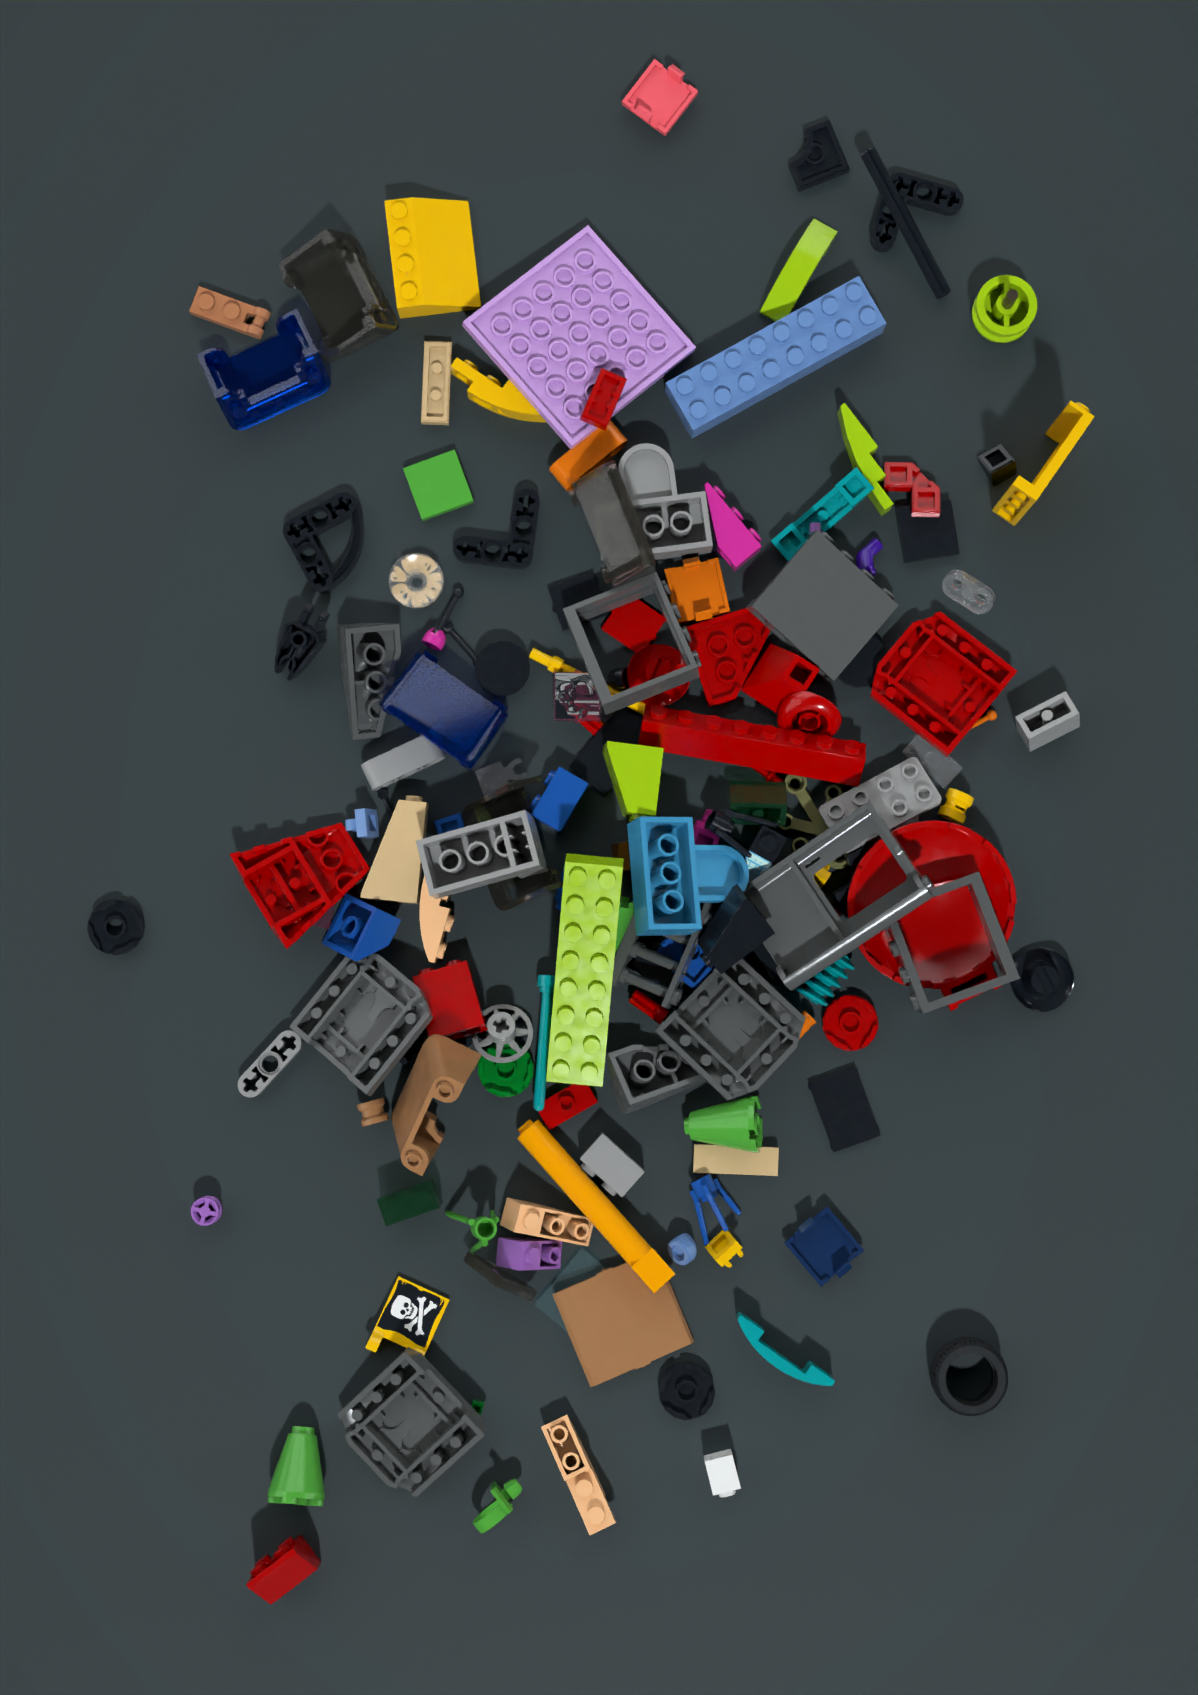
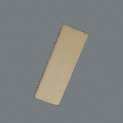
M424 341L422 425H449L452 342Z
M694 1144L693 1173L778 1176L779 1147L762 1146V1148H759L760 1153H753L714 1144Z

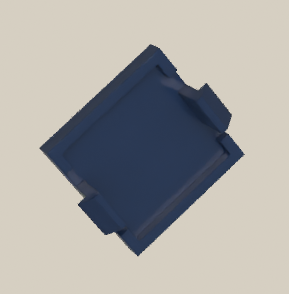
M828 1206L824 1207L813 1218L809 1217L798 1227V1230L784 1241L786 1246L820 1287L835 1274L839 1278L853 1268L849 1262L864 1251Z

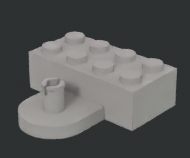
M642 443L628 449L622 456L618 467L622 502L594 505L601 566L711 553L713 543L706 492L677 494L674 465L671 457L663 448L650 443Z

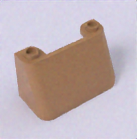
M431 1035L422 1045L391 1116L401 1161L407 1169L421 1176L425 1173L446 1134L442 1131L439 1132L436 1127L438 1116L427 1111L432 1098L445 1103L457 1100L482 1055L443 1035Z

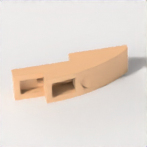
M424 875L419 912L421 936L428 961L437 963L438 958L443 959L447 946V943L443 942L446 931L451 932L455 916L450 915L451 909L441 906L443 901L448 902L449 896L435 899L429 895Z
M568 1415L542 1426V1431L563 1479L570 1489L589 1535L617 1523L605 1497L606 1494Z

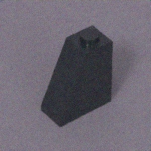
M738 884L732 887L697 942L703 951L700 954L701 959L709 968L714 966L720 974L724 973L775 934L767 920Z

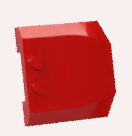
M939 611L922 621L920 619L913 622L877 664L870 697L939 752L948 757L1015 676L1017 670Z

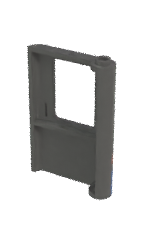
M869 801L749 882L744 893L775 932V934L763 942V945L777 964L776 971L786 987L792 991L933 898L932 891L935 889V886L926 874L921 876L880 813ZM872 834H879L905 872L907 879L848 920H843L816 882L814 875Z

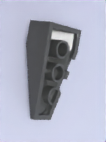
M398 623L337 625L338 652L352 740L380 737L388 708L387 701L390 689L395 679L393 676L396 664L401 655L400 625Z
M659 1044L658 1046L631 1045L607 1054L611 1088L622 1115L647 1107L706 1081L668 1044Z

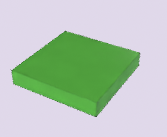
M455 449L403 468L422 521L474 503Z

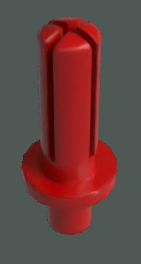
M752 768L766 778L765 782L767 784L771 781L780 787L784 781L776 775L777 772Z

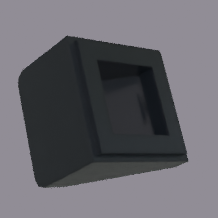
M1001 444L977 457L978 462L993 486L998 485L1017 473L1015 460Z

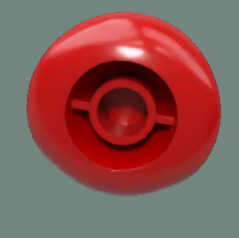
M651 644L639 649L633 655L628 665L627 680L629 687H635L685 667L679 651L664 644ZM690 682L641 702L647 705H660L663 707L673 704L685 694Z
M799 691L789 695L782 702L778 711L777 723L778 728L800 730L804 733L833 737L841 726L842 717L837 707L826 698L812 692Z

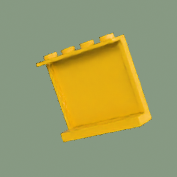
M1070 400L1045 433L1048 437L1059 443L1032 483L1018 475L992 509L994 513L1013 526L1017 524L1039 498L1095 417L1090 413L1088 407L1082 403H1074Z

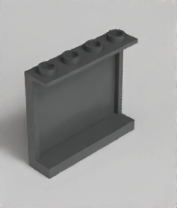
M816 530L809 533V538L763 592L748 604L746 609L793 652L820 669L818 674L826 682L835 681L899 605L893 600L895 597L889 590L884 587L879 588L873 582L874 577L867 570H860L853 564L854 559L849 553L844 550L839 551L833 545L834 540L827 533Z

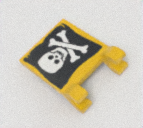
M398 1276L365 1348L376 1353L382 1338H386L403 1347H409L418 1351L424 1356L449 1303V1299Z

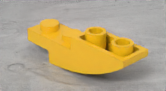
M456 358L451 364L452 375L470 386L467 389V395L471 401L494 413L509 418L529 422H546L509 379L501 388V383L491 375L485 377L478 372V367L467 359L463 362Z

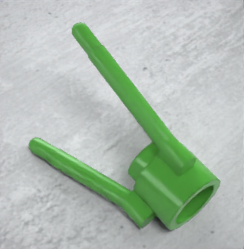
M448 1210L445 1212L446 1216L471 1226V1233L479 1239V1242L471 1248L473 1253L482 1246H487L488 1240L496 1235V1224L499 1222V1218L496 1217L494 1210H490V1218L480 1216L475 1219Z

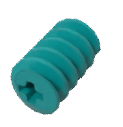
M845 955L813 976L812 980L804 982L805 989L799 987L795 989L814 1004L827 1006L828 1003L824 996L834 997L835 994L831 987L841 988L842 985L838 981V977L848 979L844 969L854 970L855 967Z

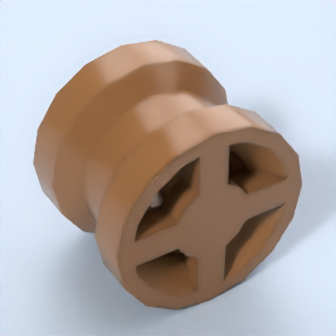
M384 1097L357 1104V1109L362 1113L363 1117L361 1120L362 1127L389 1120V1115L384 1111L383 1107L385 1104Z

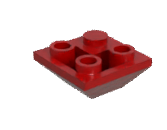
M770 644L740 691L778 714L782 702L795 692L806 691L820 669L799 655Z

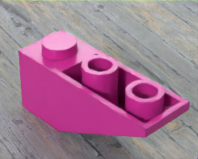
M707 482L704 485V491L706 492L708 513L716 549L735 572L760 551L761 544L759 542L761 538L753 528L748 530L741 522L744 519L735 507L730 509L723 501L726 499L723 492L716 485L712 488Z

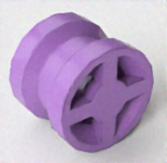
M209 1195L197 1199L191 1207L192 1219L201 1226L213 1224L221 1217L223 1212L220 1200Z

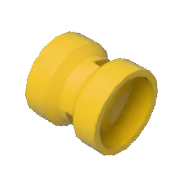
M948 788L945 795L946 802L940 806L937 814L946 820L963 825L966 819L965 812L967 808L971 807L974 798L957 789Z

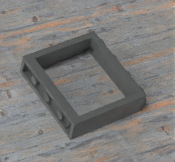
M657 572L563 608L565 619L605 715L700 678L698 667H701L702 664L696 650L691 652L688 645L691 642L686 627H680L678 619H681L678 607L676 603L670 604L667 597L671 595L669 587L665 580L660 581ZM654 593L685 667L611 696L581 622Z
M979 872L937 886L932 893L934 897L964 886L968 887L1001 972V977L928 1003L898 922L896 921L883 930H888L891 941H888L891 954L893 957L898 956L902 966L898 968L900 978L903 984L908 983L912 993L908 995L909 1001L914 1011L918 1010L920 1015L1020 979Z

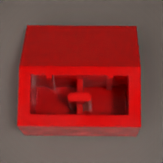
M301 1534L295 1539L291 1536L278 1545V1550L273 1553L272 1557L266 1554L254 1564L255 1567L249 1572L251 1577L246 1583L247 1587L271 1605L315 1572L321 1563L318 1556Z

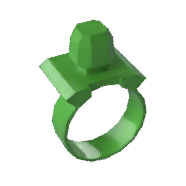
M516 1478L504 1483V1488L502 1489L496 1481L490 1485L492 1488L490 1492L496 1498V1501L485 1508L472 1522L480 1534L491 1529L507 1514L512 1512L513 1504L509 1499L512 1498L514 1500L523 1489Z

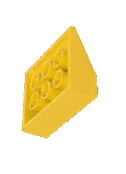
M415 197L385 200L396 304L400 319L480 309L481 300L469 202Z

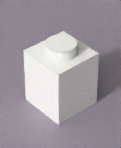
M731 1449L703 1455L713 1496L719 1494V1497H728L736 1493L735 1490L741 1489Z

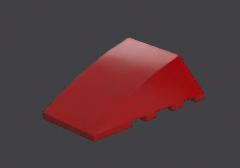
M342 822L309 831L297 837H288L281 839L279 842L268 845L263 844L247 851L229 854L245 887L269 927L286 950L370 871V867Z

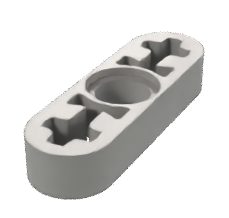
M293 1030L280 1033L239 1078V1092L249 1098L260 1095L301 1051L303 1039ZM294 1036L296 1038L294 1041L296 1048H288L283 1053L287 1056V1059L284 1061L282 1055L273 1051V1048L276 1046L278 1050H281L286 1044L283 1040L284 1037L291 1038ZM269 1055L276 1057L278 1060V1068L273 1072H268L263 1067V1060ZM257 1067L259 1072L267 1076L268 1079L265 1082L262 1077L256 1082L257 1091L253 1089L247 1091L245 1088L248 1084L245 1080L247 1078L252 1080L259 1074L254 1071Z

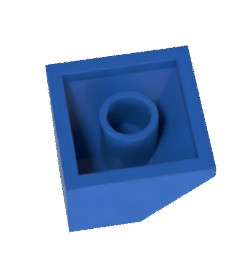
M346 893L322 944L357 962L389 946L397 932L401 919Z

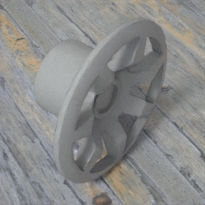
M508 1004L494 1005L484 1010V1018L492 1012L494 1014L486 1023L488 1036L479 1043L477 1034H474L472 1040L476 1050L485 1059L495 1063H508L522 1057L531 1046L533 1039V1027L529 1017L521 1009ZM499 1010L512 1011L514 1014L511 1016L506 1012H499ZM519 1016L525 1021L528 1029L516 1028L515 1022ZM528 1035L524 1047L520 1049L514 1040L515 1036ZM493 1042L496 1043V1057L486 1053L482 1048ZM505 1044H508L516 1052V1054L510 1057H501Z

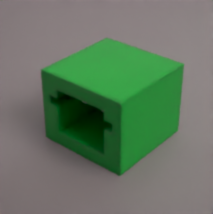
M474 1399L472 1407L481 1416L485 1402Z

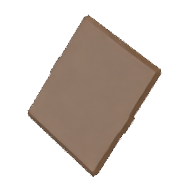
M627 1262L613 1268L602 1269L596 1275L552 1294L590 1387L601 1384L630 1370L643 1368L650 1364L651 1361L694 1342L669 1280L653 1293Z

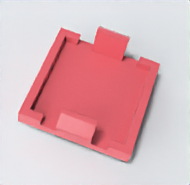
M654 59L622 100V105L666 136L698 95V90L690 84L688 86L683 82V76L686 73L675 65H670L667 70Z

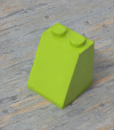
M607 741L603 746L602 753L622 816L629 817V822L640 816L655 817L664 748Z

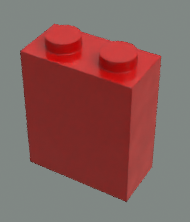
M453 960L446 963V967L436 970L435 968L423 969L418 973L419 975L412 977L414 983L423 990L433 1015V1019L426 1027L428 1036L439 1034L454 1041L487 1030L484 1014L467 960Z

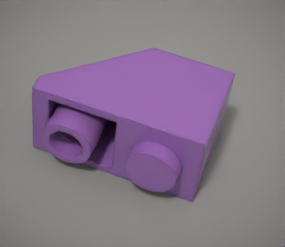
M498 1237L496 1266L518 1271L560 1269L562 1241L532 1237Z

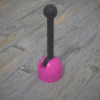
M460 587L453 590L454 597L438 628L429 629L421 641L431 649L442 651L445 645L446 636L443 628L458 599L464 595V591Z

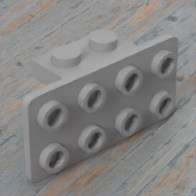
M911 757L860 784L859 787H855L821 805L819 813L829 829L870 801L890 830L893 831L904 825L919 822V815L938 806L942 798L916 757ZM872 834L846 853H850L869 842L873 846L881 837L879 834Z

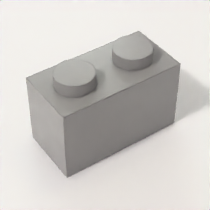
M1066 691L1015 716L1017 731L1030 752L1080 727V714Z
M603 1132L580 1156V1160L583 1162L581 1168L591 1177L597 1174L604 1181L601 1186L613 1197L617 1193L623 1197L645 1172L638 1163Z

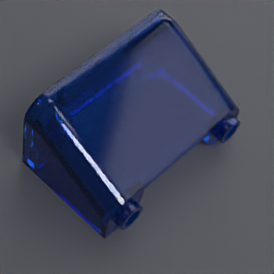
M298 309L282 315L277 320L276 329L279 335L232 357H229L227 352L220 347H213L197 354L213 394L233 429H248L320 396L330 388L331 379Z
M424 651L423 654L416 652L381 700L378 708L388 715L396 716L399 722L407 725L447 753L451 758L455 757V760L461 766L471 771L509 717L505 713L507 707L495 699L492 702L488 701L436 664L438 659L429 652Z

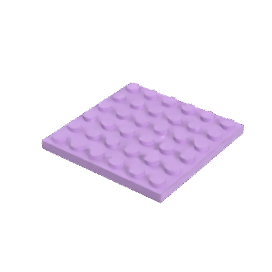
M589 225L465 319L462 324L464 329L570 449H573L598 429V427L581 421L580 417L601 368L627 378L612 414L613 417L696 349V346Z

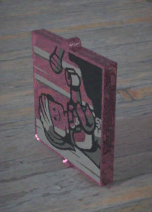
M577 669L574 672H554V721H574L575 724H579L580 721H600V700L588 672H580Z

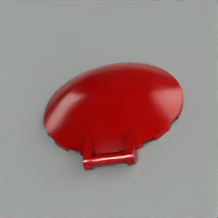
M939 820L914 822L892 831L921 876L926 874L935 887L979 872L1006 943L1008 942L1015 922L1016 889L1008 865L998 850L988 840L967 827ZM882 838L866 852L853 874L847 898L848 919L907 879L905 872ZM967 886L931 898L897 921L923 988L939 989L942 997H946L952 994L950 989L983 973L986 979L970 987L998 978L992 966L996 959ZM888 930L881 931L858 947L875 969L893 981L909 986L908 983L903 984L900 978L898 968L902 966L898 956L893 957L888 945L891 937ZM977 995L949 1004L947 1007L951 1012L957 1009L959 1004Z

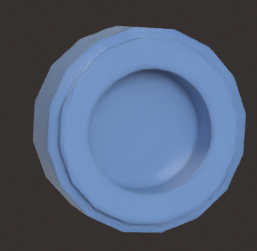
M683 1233L669 1242L668 1252L675 1263L686 1265L696 1257L697 1247L693 1238L689 1234Z

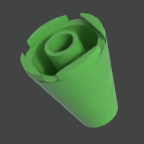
M751 1095L691 1111L689 1117L684 1119L685 1134H689L690 1139L694 1141L760 1153L759 1148H762L763 1121L759 1117V1113L756 1112V1109H761L759 1096Z

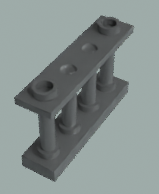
M705 903L702 910L700 909L701 930L691 935H662L686 946L680 961L642 946V942H640L642 936H636L635 917L633 915L614 959L612 985L620 988L622 983L626 984L628 982L663 997L664 1000L661 1006L671 1010L672 1005L677 1006L683 990H680V986L697 949V942L703 934L705 927L709 925L716 914L713 911L714 906L711 903ZM639 956L674 971L675 974L669 988L631 972L629 965L632 958Z

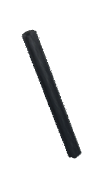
M874 147L866 149L861 153V159L937 299L945 297L951 292V289L876 149Z

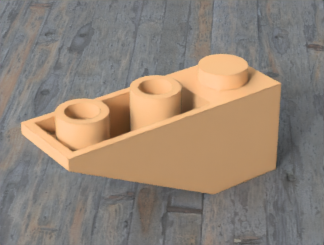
M508 1197L506 1198L500 1222L501 1226L516 1233L584 1246L589 1245L593 1224L584 1215Z

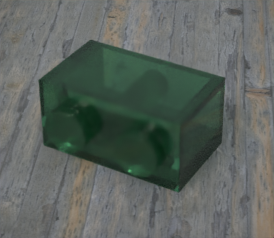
M730 781L728 808L735 812L777 822L778 825H785L787 812L786 782ZM733 817L731 818V820L735 822V824L761 825Z
M434 1178L380 1196L377 1199L386 1227L438 1209L443 1205Z

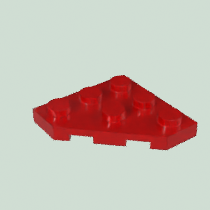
M746 608L686 627L691 638V642L688 643L691 652L697 651L702 664L701 667H698L699 680L709 708L736 699L770 633V630Z

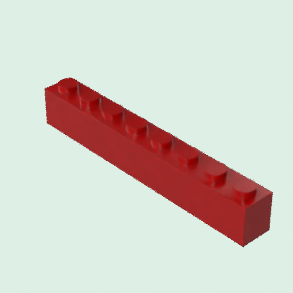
M645 704L638 745L664 748L663 752L857 787H859L866 761V744L856 740L837 739L828 735H815L804 733L800 730H787L776 728L772 725L748 723L744 720L736 721L720 718L716 715L708 716L688 710L669 709L660 705L652 706Z

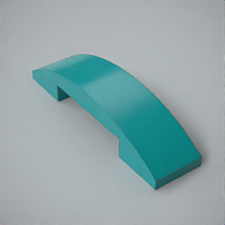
M857 467L854 468L829 493L794 523L788 525L771 542L789 561L809 538L810 523H821V531L826 533L874 490V487Z
M740 1311L736 1314L740 1327L751 1345L774 1367L793 1378L807 1383L822 1386H832L834 1384V1378L810 1360L801 1369L760 1340L764 1333L763 1327Z

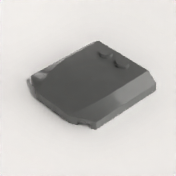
M371 954L357 962L345 957L289 1027L347 1075V1078L366 1095L371 1097L431 1022L433 1015L421 988L385 958L378 954Z
M741 959L722 974L715 968L679 1008L655 1030V1033L728 1101L758 1090L797 1048L805 1017L747 962Z
M409 1347L338 1413L339 1420L342 1418L346 1429L345 1437L348 1445L386 1485L395 1489L399 1486L411 1491V1495L415 1497L421 1494L485 1436L488 1431L479 1413L420 1352Z

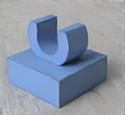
M355 809V819L345 820L346 831L357 832V838L380 837L377 809Z

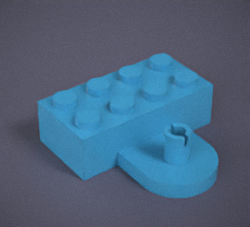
M640 816L627 824L636 936L690 935L702 929L700 903H723L732 887L738 884L743 892L745 891L749 881V870L743 856L737 850L725 845H695L692 817Z

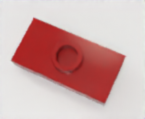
M601 368L580 420L606 431L627 378Z
M572 1084L545 1099L544 1109L538 1112L548 1130H551L598 1103L588 1085Z

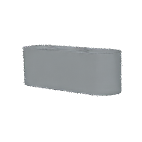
M430 732L366 761L361 765V768L372 791H376L434 765L446 758L435 733Z

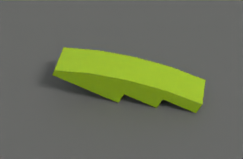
M843 403L837 414L846 450L853 469L857 467L874 487V490L867 496L879 514L883 516L890 511L894 503L879 485L883 482L886 474L872 457L878 446L846 403Z

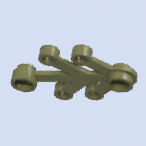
M788 774L784 780V788L789 794L797 797L811 822L796 819L792 815L784 813L777 819L778 827L783 831L793 829L819 836L828 827L805 790L807 779L806 777ZM792 779H797L800 782L798 789L791 788L790 781ZM830 785L826 788L824 792L825 803L833 799L828 795L829 789H836L838 796L842 795V790L839 786ZM788 817L791 821L790 826H782L780 823L781 818ZM803 837L794 839L791 844L792 851L795 852L797 850L795 848L797 841H802L804 844H807L808 841ZM844 856L842 860H834L829 864L834 869H843L848 866Z

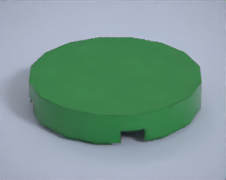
M496 1044L491 1045L485 1052L496 1057ZM505 1044L501 1057H510L516 1054L508 1044ZM528 1052L519 1059L508 1063H495L485 1059L483 1056H481L478 1062V1076L482 1085L488 1092L498 1097H512L520 1094L529 1086L533 1077L534 1064Z

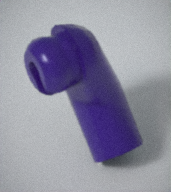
M873 538L856 555V566L860 570H867L873 577L876 574L873 557L883 548L878 539Z

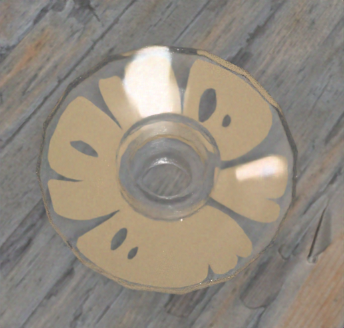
M420 553L407 554L398 559L391 568L388 578L389 588L394 598L404 606L411 608L426 607L433 603L441 594L444 584L443 573L438 563L428 555ZM415 578H419L422 580V584L419 587H414L412 581Z

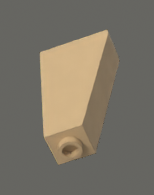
M406 796V800H398L362 888L360 898L419 904L423 867L416 841L426 838L429 804L422 802L423 797Z

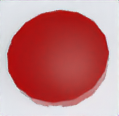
M844 995L834 999L826 1007L822 1017V1029L826 1039L833 1046L845 1051H856L868 1046L875 1038L878 1031L877 1013L866 999L856 995Z

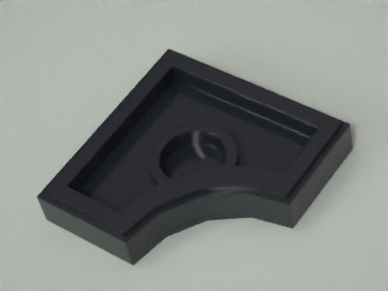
M830 120L804 129V150L799 158L791 162L788 167L798 192L847 174L850 171Z

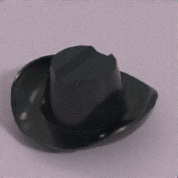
M1033 948L1020 954L1014 961L1020 979L1010 982L1016 999L1027 1009L1035 1012L1054 1010L1061 1006L1071 994L1075 982L1074 971L1070 962L1061 953L1048 948Z

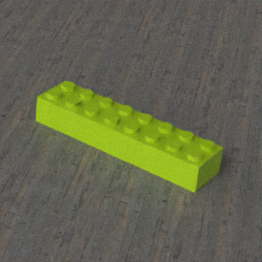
M566 854L546 1082L603 1087L623 858Z

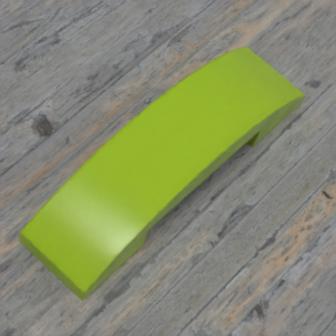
M816 219L812 220L760 310L762 315L776 322L791 314L798 298L838 231Z

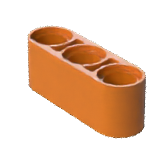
M610 420L606 431L600 428L596 429L573 449H570L555 461L549 468V471L566 491H570L622 450L628 443V440Z

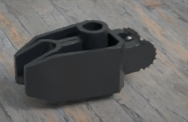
M310 602L306 604L297 621L285 625L275 656V673L277 674L284 670L291 658L293 666L287 678L289 681L295 679L307 669L327 642L326 635L322 631L330 613L323 611L318 616L313 627L307 623L315 607Z

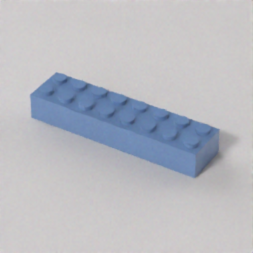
M858 276L669 380L665 385V393L690 437L693 439L882 334L886 321Z

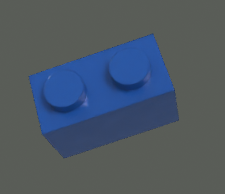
M559 766L556 772L551 770L544 782V785L547 786L542 796L536 795L530 809L533 810L531 815L536 820L561 834L586 792L589 783Z

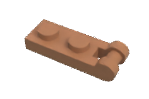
M200 286L189 310L193 316L256 339L262 338L264 333L263 325L265 322H268L271 315L264 308L249 305ZM249 316L254 318L252 324H246Z

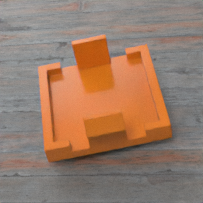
M699 556L683 560V566L664 569L666 583L671 593L669 595L671 604L676 603L681 619H678L679 624L694 620L696 622L711 619L713 618L712 616L730 613L718 558L709 559L704 562H700Z

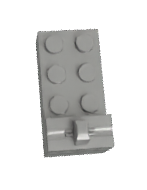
M526 810L416 841L429 895L435 899L517 876L522 879L548 871L535 818Z

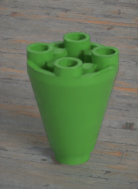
M292 1426V1432L288 1433L268 1488L267 1503L323 1506L325 1489L317 1435H314L315 1428Z

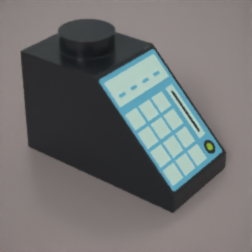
M764 825L761 826L748 849L752 856L750 858L744 856L749 870L748 883L772 867L788 838Z

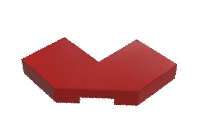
M884 462V473L886 474L884 478V491L911 492V517L940 516V487L933 481H929L912 462Z

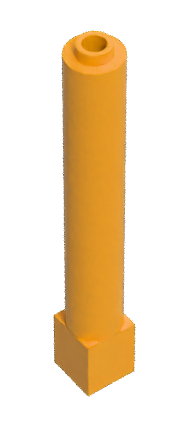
M529 1119L517 1130L521 1134L517 1138L653 1293L675 1275L673 1270L645 1241L539 1120L533 1123Z

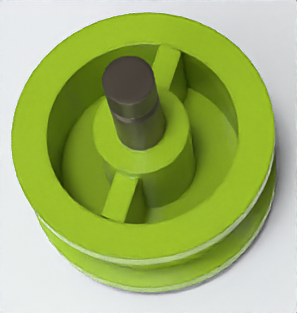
M1012 275L994 277L982 286L973 303V324L984 338L992 342L1008 343L1017 340L1027 331L1037 312L1036 295L1032 287L1019 277Z

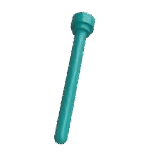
M538 975L537 986L540 987L539 992H542L533 1101V1108L536 1111H542L545 1105L555 976Z

